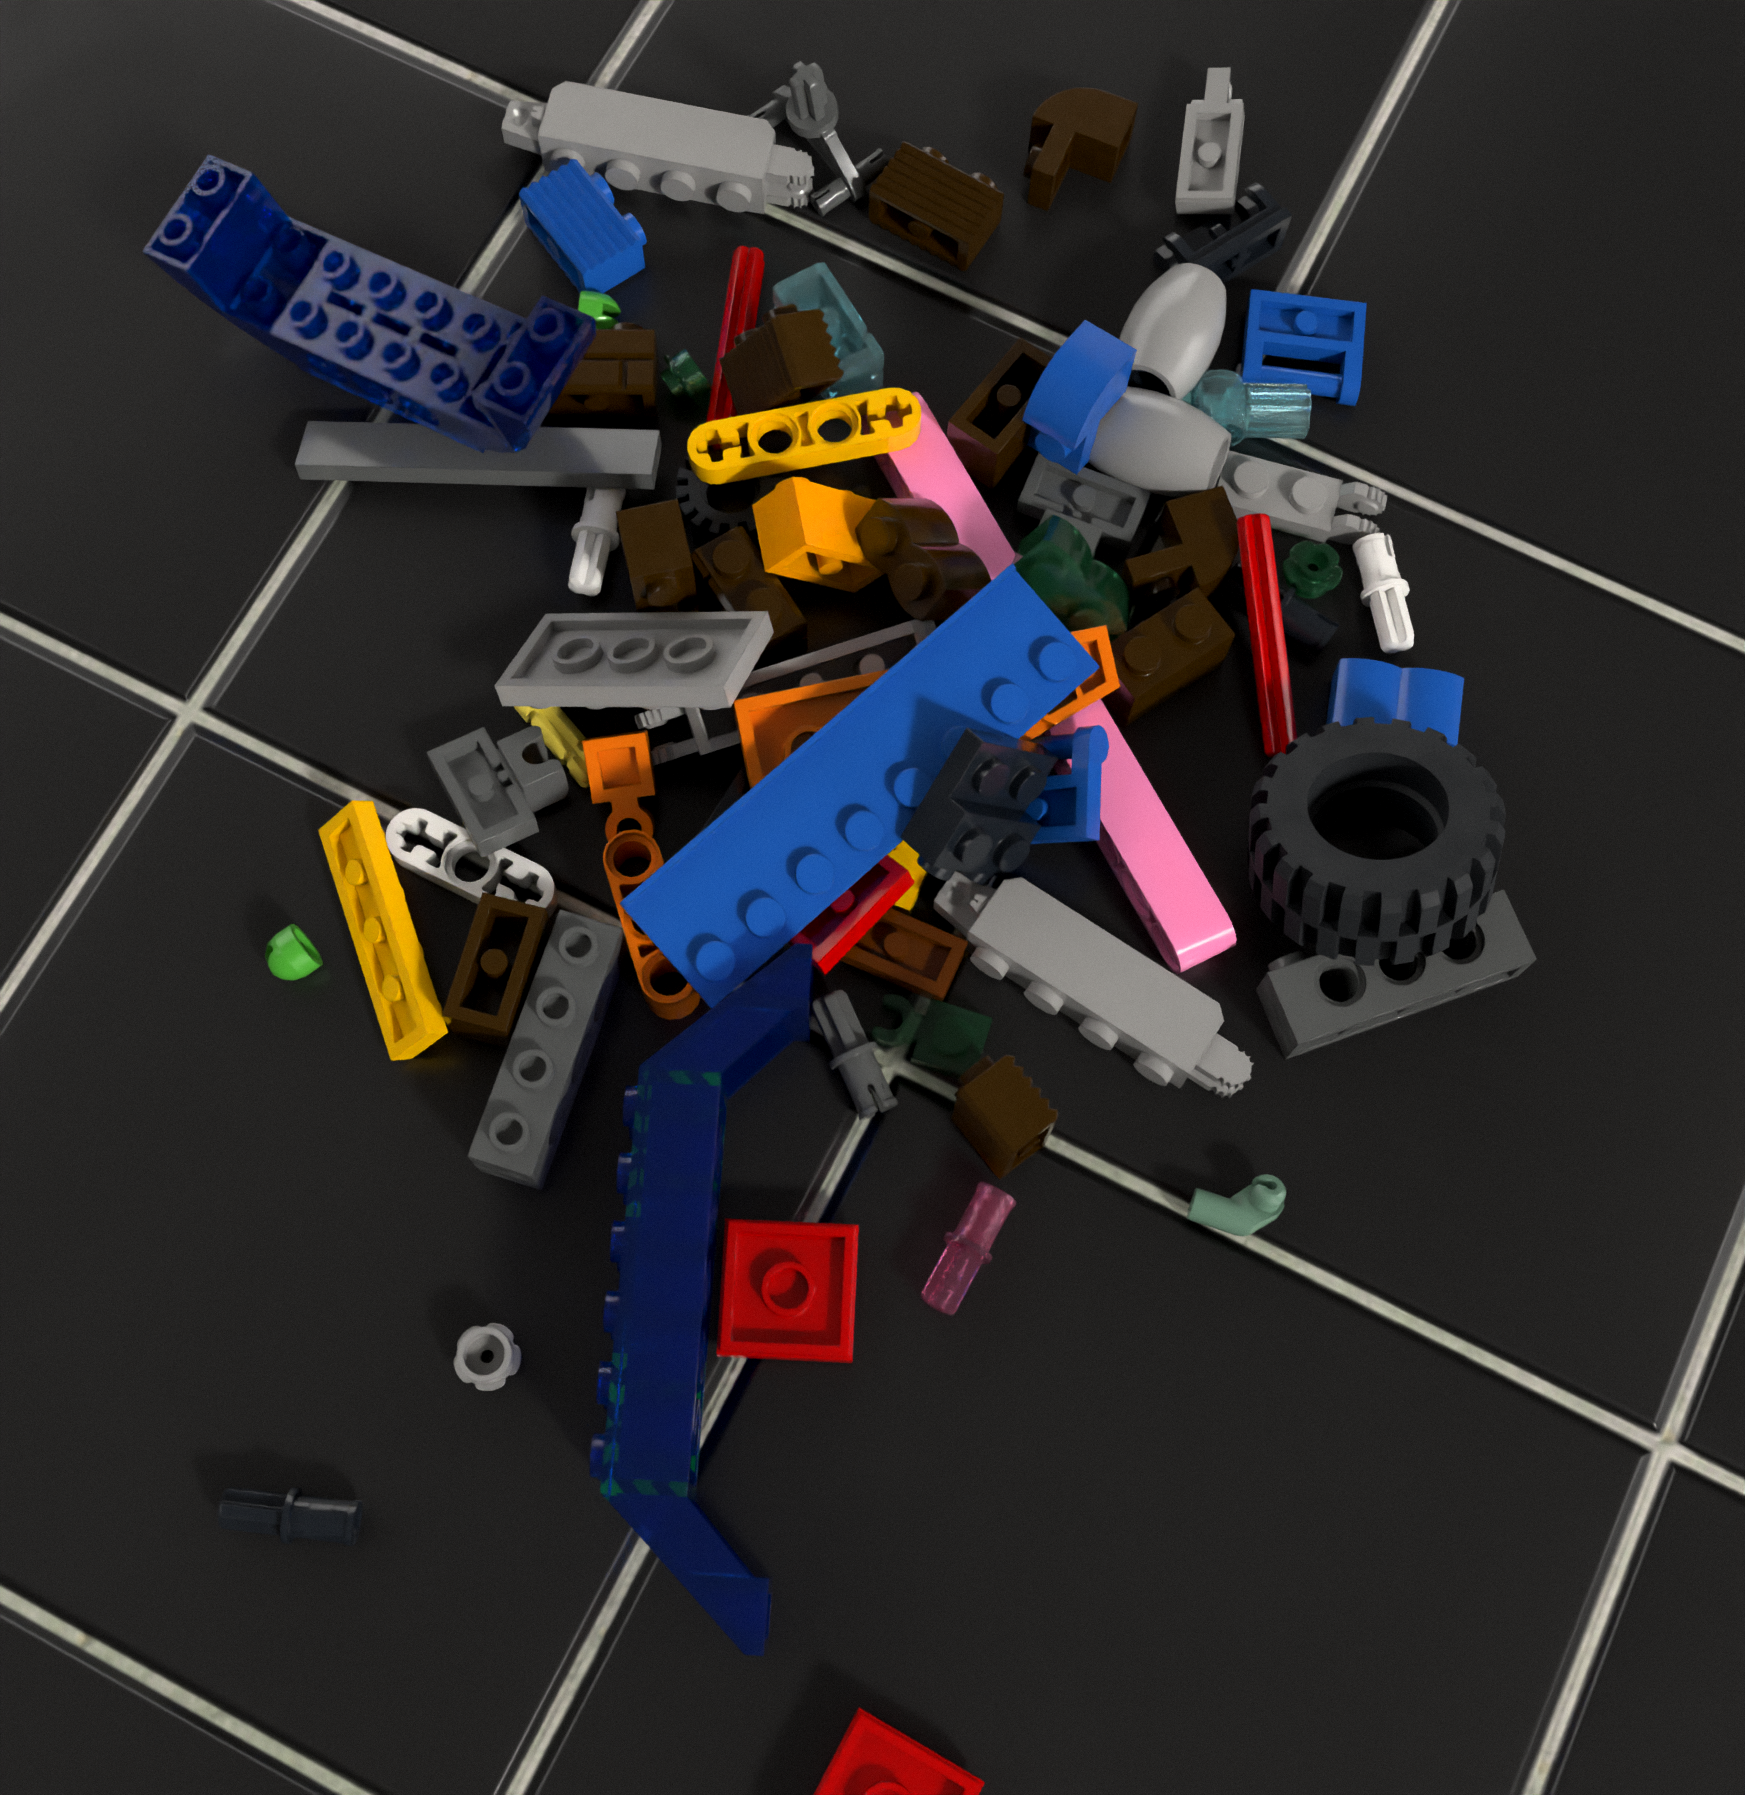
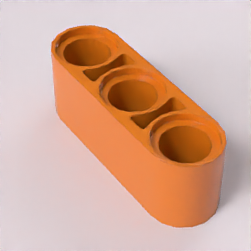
M625 830L614 835L605 846L603 864L648 1007L661 1018L668 1020L682 1019L694 1011L701 997L688 982L684 989L675 995L666 996L654 990L655 982L660 976L666 973L679 972L647 935L636 931L637 924L620 906V902L663 866L664 861L660 848L654 838L646 832L639 830ZM640 857L650 862L649 868L639 876L628 877L618 872L620 866L630 858Z

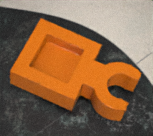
M642 730L584 739L582 744L592 803L611 801L612 813L605 825L607 840L609 841L614 835L620 833L619 823L625 818L637 820L641 825L642 832H646L653 837L655 832L653 815L646 807L641 805L640 797L656 795L657 793L648 731Z

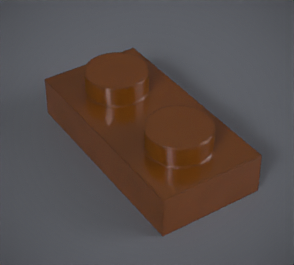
M890 908L840 961L938 1004H942L967 950L968 941Z

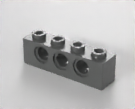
M1505 890L1493 893L1486 912L1477 917L1476 926L1464 938L1458 940L1450 938L1460 947L1462 952L1461 960L1452 959L1442 951L1426 957L1423 951L1415 953L1413 962L1400 964L1405 975V979L1401 981L1387 977L1379 966V959H1375L1374 966L1355 965V958L1338 954L1336 960L1322 955L1306 958L1304 951H1298L1271 962L1268 965L1270 972H1267L1255 990L1284 1058L1288 1059L1518 977L1537 959ZM1331 978L1338 981L1346 991V1001L1338 1002L1326 997L1320 988L1319 979Z
M560 909L467 1155L480 1171L542 1191L629 952L622 928Z

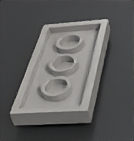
M768 611L545 614L497 681L495 689L502 706H530L534 709L549 707H586L588 709L642 707L647 710H656L663 707L716 710L719 708H730L774 631Z

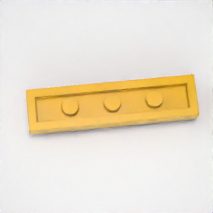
M352 800L323 825L318 832L390 1060L413 1059L446 1035L448 1030L442 1017V1007L437 999L428 972L423 948L418 941L405 901V893L400 885L387 846L386 835L381 827L374 802Z

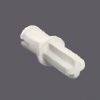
M587 488L582 517H580V522L574 525L571 532L572 539L577 544L569 574L568 586L574 593L587 596H596L600 593L609 552L615 550L620 542L619 534L616 532L618 526L616 511L622 509L623 500L626 495L625 489Z
M1374 533L1358 539L1352 548L1363 580L1364 590L1360 594L1363 605L1371 608L1381 649L1385 653L1392 654L1398 651H1406L1414 644L1415 635L1405 597L1410 589L1408 582L1401 579L1398 572L1391 536L1388 534L1384 536V533Z

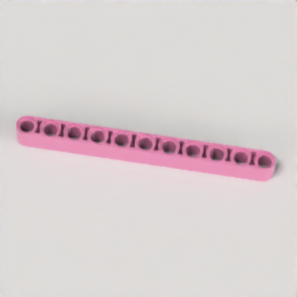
M912 392L921 406V432L918 439L910 447L900 451L873 455L897 498L929 499L937 503L951 518L958 534L959 543L972 549L983 561L991 581L1013 563L1016 571L1040 597L927 403L918 392ZM897 411L886 412V420H889L892 428L903 426V419L899 418ZM861 415L863 434H870L867 415ZM1100 699L1039 736L1074 734L1078 727L1100 725L1106 731L1109 750L1106 760L1102 763L1100 841H1096L1161 956L1172 971L1179 974L1235 946L1237 941L1235 930L1227 912ZM1072 759L1056 761L1053 768L1057 775L1071 774Z

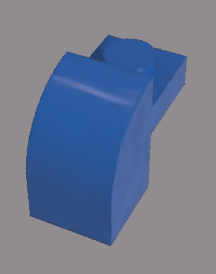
M1084 320L1055 353L1031 394L1022 420L1031 425L1027 445L1037 450L1047 460L1058 463L1077 475L1089 461L1100 420L1126 392L1137 350Z

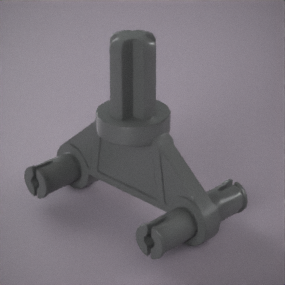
M800 61L792 67L793 76L789 80L790 87L782 85L771 93L772 101L748 116L767 120L772 128L785 120L796 134L807 139L833 171L836 179L814 194L809 195L812 206L823 217L849 198L852 202H855L866 195V186L875 181L879 174H882L884 167L888 166L890 160L883 150L879 148L854 166L834 129L839 119L838 104L834 94L827 88L821 67L815 62L806 66Z

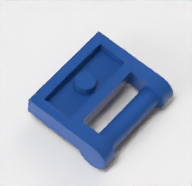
M1251 289L1246 305L1238 392L1256 394L1258 388L1334 397L1336 398V404L1355 406L1361 387L1367 303ZM1263 355L1337 363L1340 364V374L1262 365Z
M1100 725L1078 727L1074 734L1039 736L1030 740L1029 742L1042 744L1058 760L1072 759L1071 774L1047 776L1044 790L1029 804L1025 811L1042 825L1030 844L1100 841L1102 763L1106 760L1109 750V741L1104 728Z

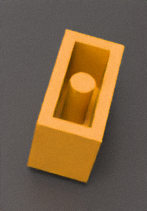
M792 476L779 482L773 491L752 505L765 572L856 593L885 573L874 567L866 558L858 543L855 528L876 500L856 495L849 490H838L810 482V480L803 477Z

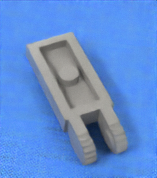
M1230 450L1228 451L1217 487L1224 486L1237 520L1249 514H1267L1270 518L1271 529L1324 543L1328 539L1347 545H1354L1358 539L1364 536L1379 533L1380 528L1377 527V524H1374L1373 521H1368L1366 518L1361 519L1351 514L1334 516L1336 508L1354 513L1360 512L1362 515L1367 514L1370 516L1377 515L1378 513L1382 514L1387 502L1385 492L1374 486L1369 487L1367 484L1360 482L1342 484L1343 480Z

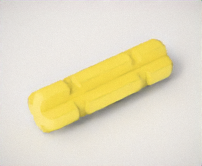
M514 706L526 723L541 728L544 744L562 765H567L568 772L581 787H590L582 744L586 737L560 707L534 709L530 706Z

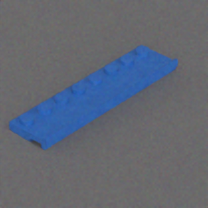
M1012 563L620 902V906L712 1009L903 841L900 838L901 834L966 728L1019 739L1099 669L1100 666L1020 576Z

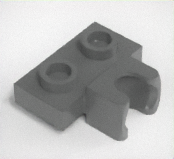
M1038 453L1018 499L1016 512L1040 520L1029 552L1030 564L1033 567H1041L1052 551L1058 549L1066 550L1073 556L1075 562L1071 573L1072 580L1076 583L1083 582L1095 558L1099 543L1127 553L1129 552L1149 503L1151 491L1085 467L1076 475L1060 464L1047 460Z
M538 726L528 727L497 741L499 749H496L485 727H482L427 752L431 767L481 858L539 832L533 812L556 803L568 795L569 786L563 766L559 760H549L542 730Z

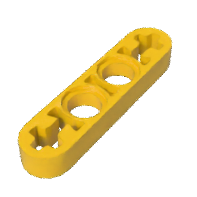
M885 388L709 421L693 430L687 441L690 466L693 473L701 481L709 484H725L900 451L910 447L918 439L921 432V406L918 399L910 391L902 388ZM897 411L899 418L903 419V426L892 428L889 420H886V412ZM861 415H867L870 434L862 435ZM840 419L848 423L852 431L845 440L829 442L819 435L818 429L825 421ZM771 430L786 432L793 440L791 445L780 453L766 452L759 446L758 442L766 432ZM747 437L750 457L743 458L740 438ZM720 444L723 460L711 462L708 446Z

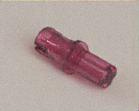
M984 1182L978 1184L977 1191L955 1231L946 1232L943 1239L948 1244L921 1291L922 1300L933 1309L944 1314L952 1315L957 1311L981 1264H989L993 1256L988 1251L1009 1212L1017 1203L1004 1191Z

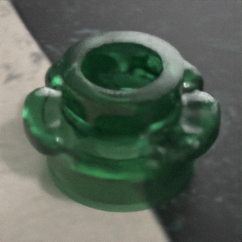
M685 348L671 358L666 354L664 360L669 367L660 373L665 383L680 403L690 397L696 405L700 404L701 401L698 397L710 390L712 386Z
M1311 541L1299 542L1290 549V557L1283 562V574L1288 587L1297 589L1295 594L1303 598H1318L1328 590H1333L1340 583L1343 574L1342 568L1338 566L1340 560L1338 553L1334 548L1325 543L1317 545ZM1311 563L1316 564L1318 571H1311L1308 569V565Z

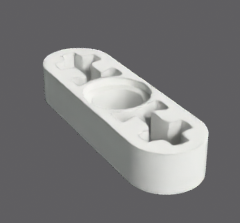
M420 808L404 810L398 813L387 827V846L400 866L476 904H479L482 892L491 894L495 889L496 896L518 901L512 889L500 884L503 868L508 866L509 868L505 871V874L510 883L527 889L532 881L537 882L536 886L542 898L539 902L528 899L525 903L546 908L549 917L557 907L558 892L550 873L541 865L506 848L487 855L490 860V866L483 878L474 882H465L455 876L457 861L467 853L478 851L465 828L430 811ZM423 828H426L425 832L430 842L444 850L440 867L436 868L440 863L436 853L424 846L417 845L410 853L409 847L403 839L407 833L418 835Z

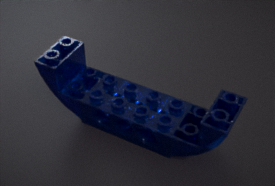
M210 154L203 161L143 249L146 256L198 299L265 346L295 363L301 370L481 453H484L485 450L499 453H516L526 449L596 337V321L594 317L545 296H541L526 319L288 217L254 173Z

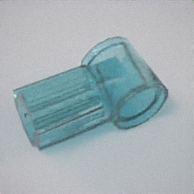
M1222 369L1204 372L1199 382L1191 390V405L1205 412L1231 433L1230 447L1238 444L1244 438L1305 439L1309 430L1312 408L1311 389L1307 388V384L1243 383V378L1233 371Z

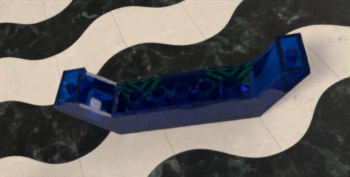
M801 943L794 944L639 1066L638 1086H626L623 1105V1125L629 1126L632 1150L631 1153H620L617 1168V1194H623L626 1215L625 1221L613 1222L610 1242L611 1263H617V1272H620L618 1291L608 1290L606 1293L603 1318L604 1333H610L611 1340H614L612 1362H600L597 1379V1404L604 1405V1409L607 1410L605 1434L594 1433L590 1453V1477L601 1481L600 1492L737 1647L745 1655L764 1656L768 1652L773 1579L756 1578L696 1503L728 1100L793 1041L810 1042L811 1008L814 989L813 944Z

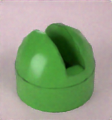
M581 290L578 307V325L584 329H611L612 326L619 323L613 317L619 316L621 310L613 298L601 292Z
M295 924L288 925L267 944L265 959L268 967L274 976L282 980H298L308 976L323 965L322 958L314 944Z

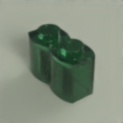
M1052 514L1021 540L1012 562L1016 567V571L1069 632L1106 625L1109 640L1112 642L1127 631L1133 606L1131 593L1123 579L1112 568L1093 559L1086 539L1076 527L1067 520Z

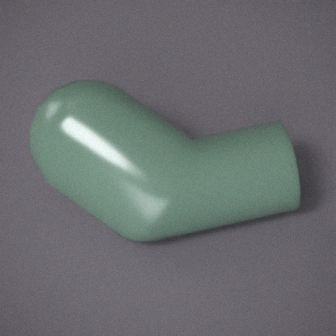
M1262 1174L1255 1177L1251 1185L1230 1198L1196 1188L1186 1219L1235 1236H1249L1278 1218L1285 1207L1286 1187L1279 1178L1269 1174Z

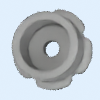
M489 1323L486 1327L473 1326L467 1329L457 1342V1355L454 1358V1368L459 1378L465 1383H474L476 1388L481 1391H493L504 1386L506 1378L509 1375L516 1374L521 1364V1349L519 1346L514 1345L513 1333L507 1327L498 1323ZM486 1350H491L494 1354V1358L490 1363H484L481 1359L483 1352Z

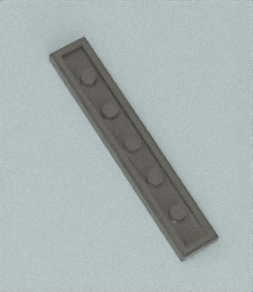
M308 421L295 467L300 479L654 489L662 441L660 430Z

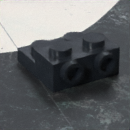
M966 728L900 838L919 854L917 863L920 867L941 880L949 881L955 871H959L969 880L983 886H987L993 876L1009 878L1013 870L1018 868L1027 858L1030 851V843L1042 826L1025 811L1029 804L1044 790L1047 776L1058 758L1042 744Z

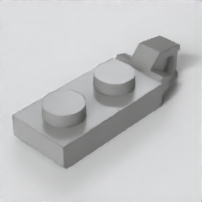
M1231 67L1208 68L1204 100H1192L1191 104L1186 106L1175 197L1177 214H1234L1245 114L1243 99H1232Z

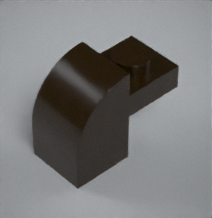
M1086 87L1063 90L1046 99L1032 116L1028 146L1029 156L1023 173L1025 178L1031 179L1027 203L1049 211L1069 168L1111 183L1131 141L1139 103L1100 89Z
M1223 485L1166 501L1158 527V532L1165 549L1125 560L1118 589L1126 608L1144 602L1147 606H1158L1171 601L1179 592H1183L1185 596L1197 587L1209 602L1220 593L1223 581L1230 572L1239 547L1237 518Z

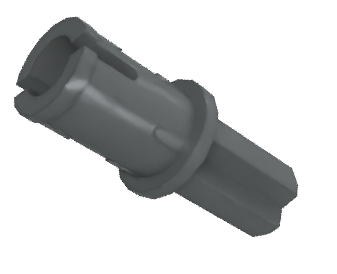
M843 990L827 993L814 1001L811 1009L834 1058L829 1062L832 1070L839 1069L858 1111L857 1115L860 1121L875 1116V1112L878 1109L882 1113L896 1106L898 1101L893 1096L874 1055L878 1046L876 1042L869 1043L847 993Z

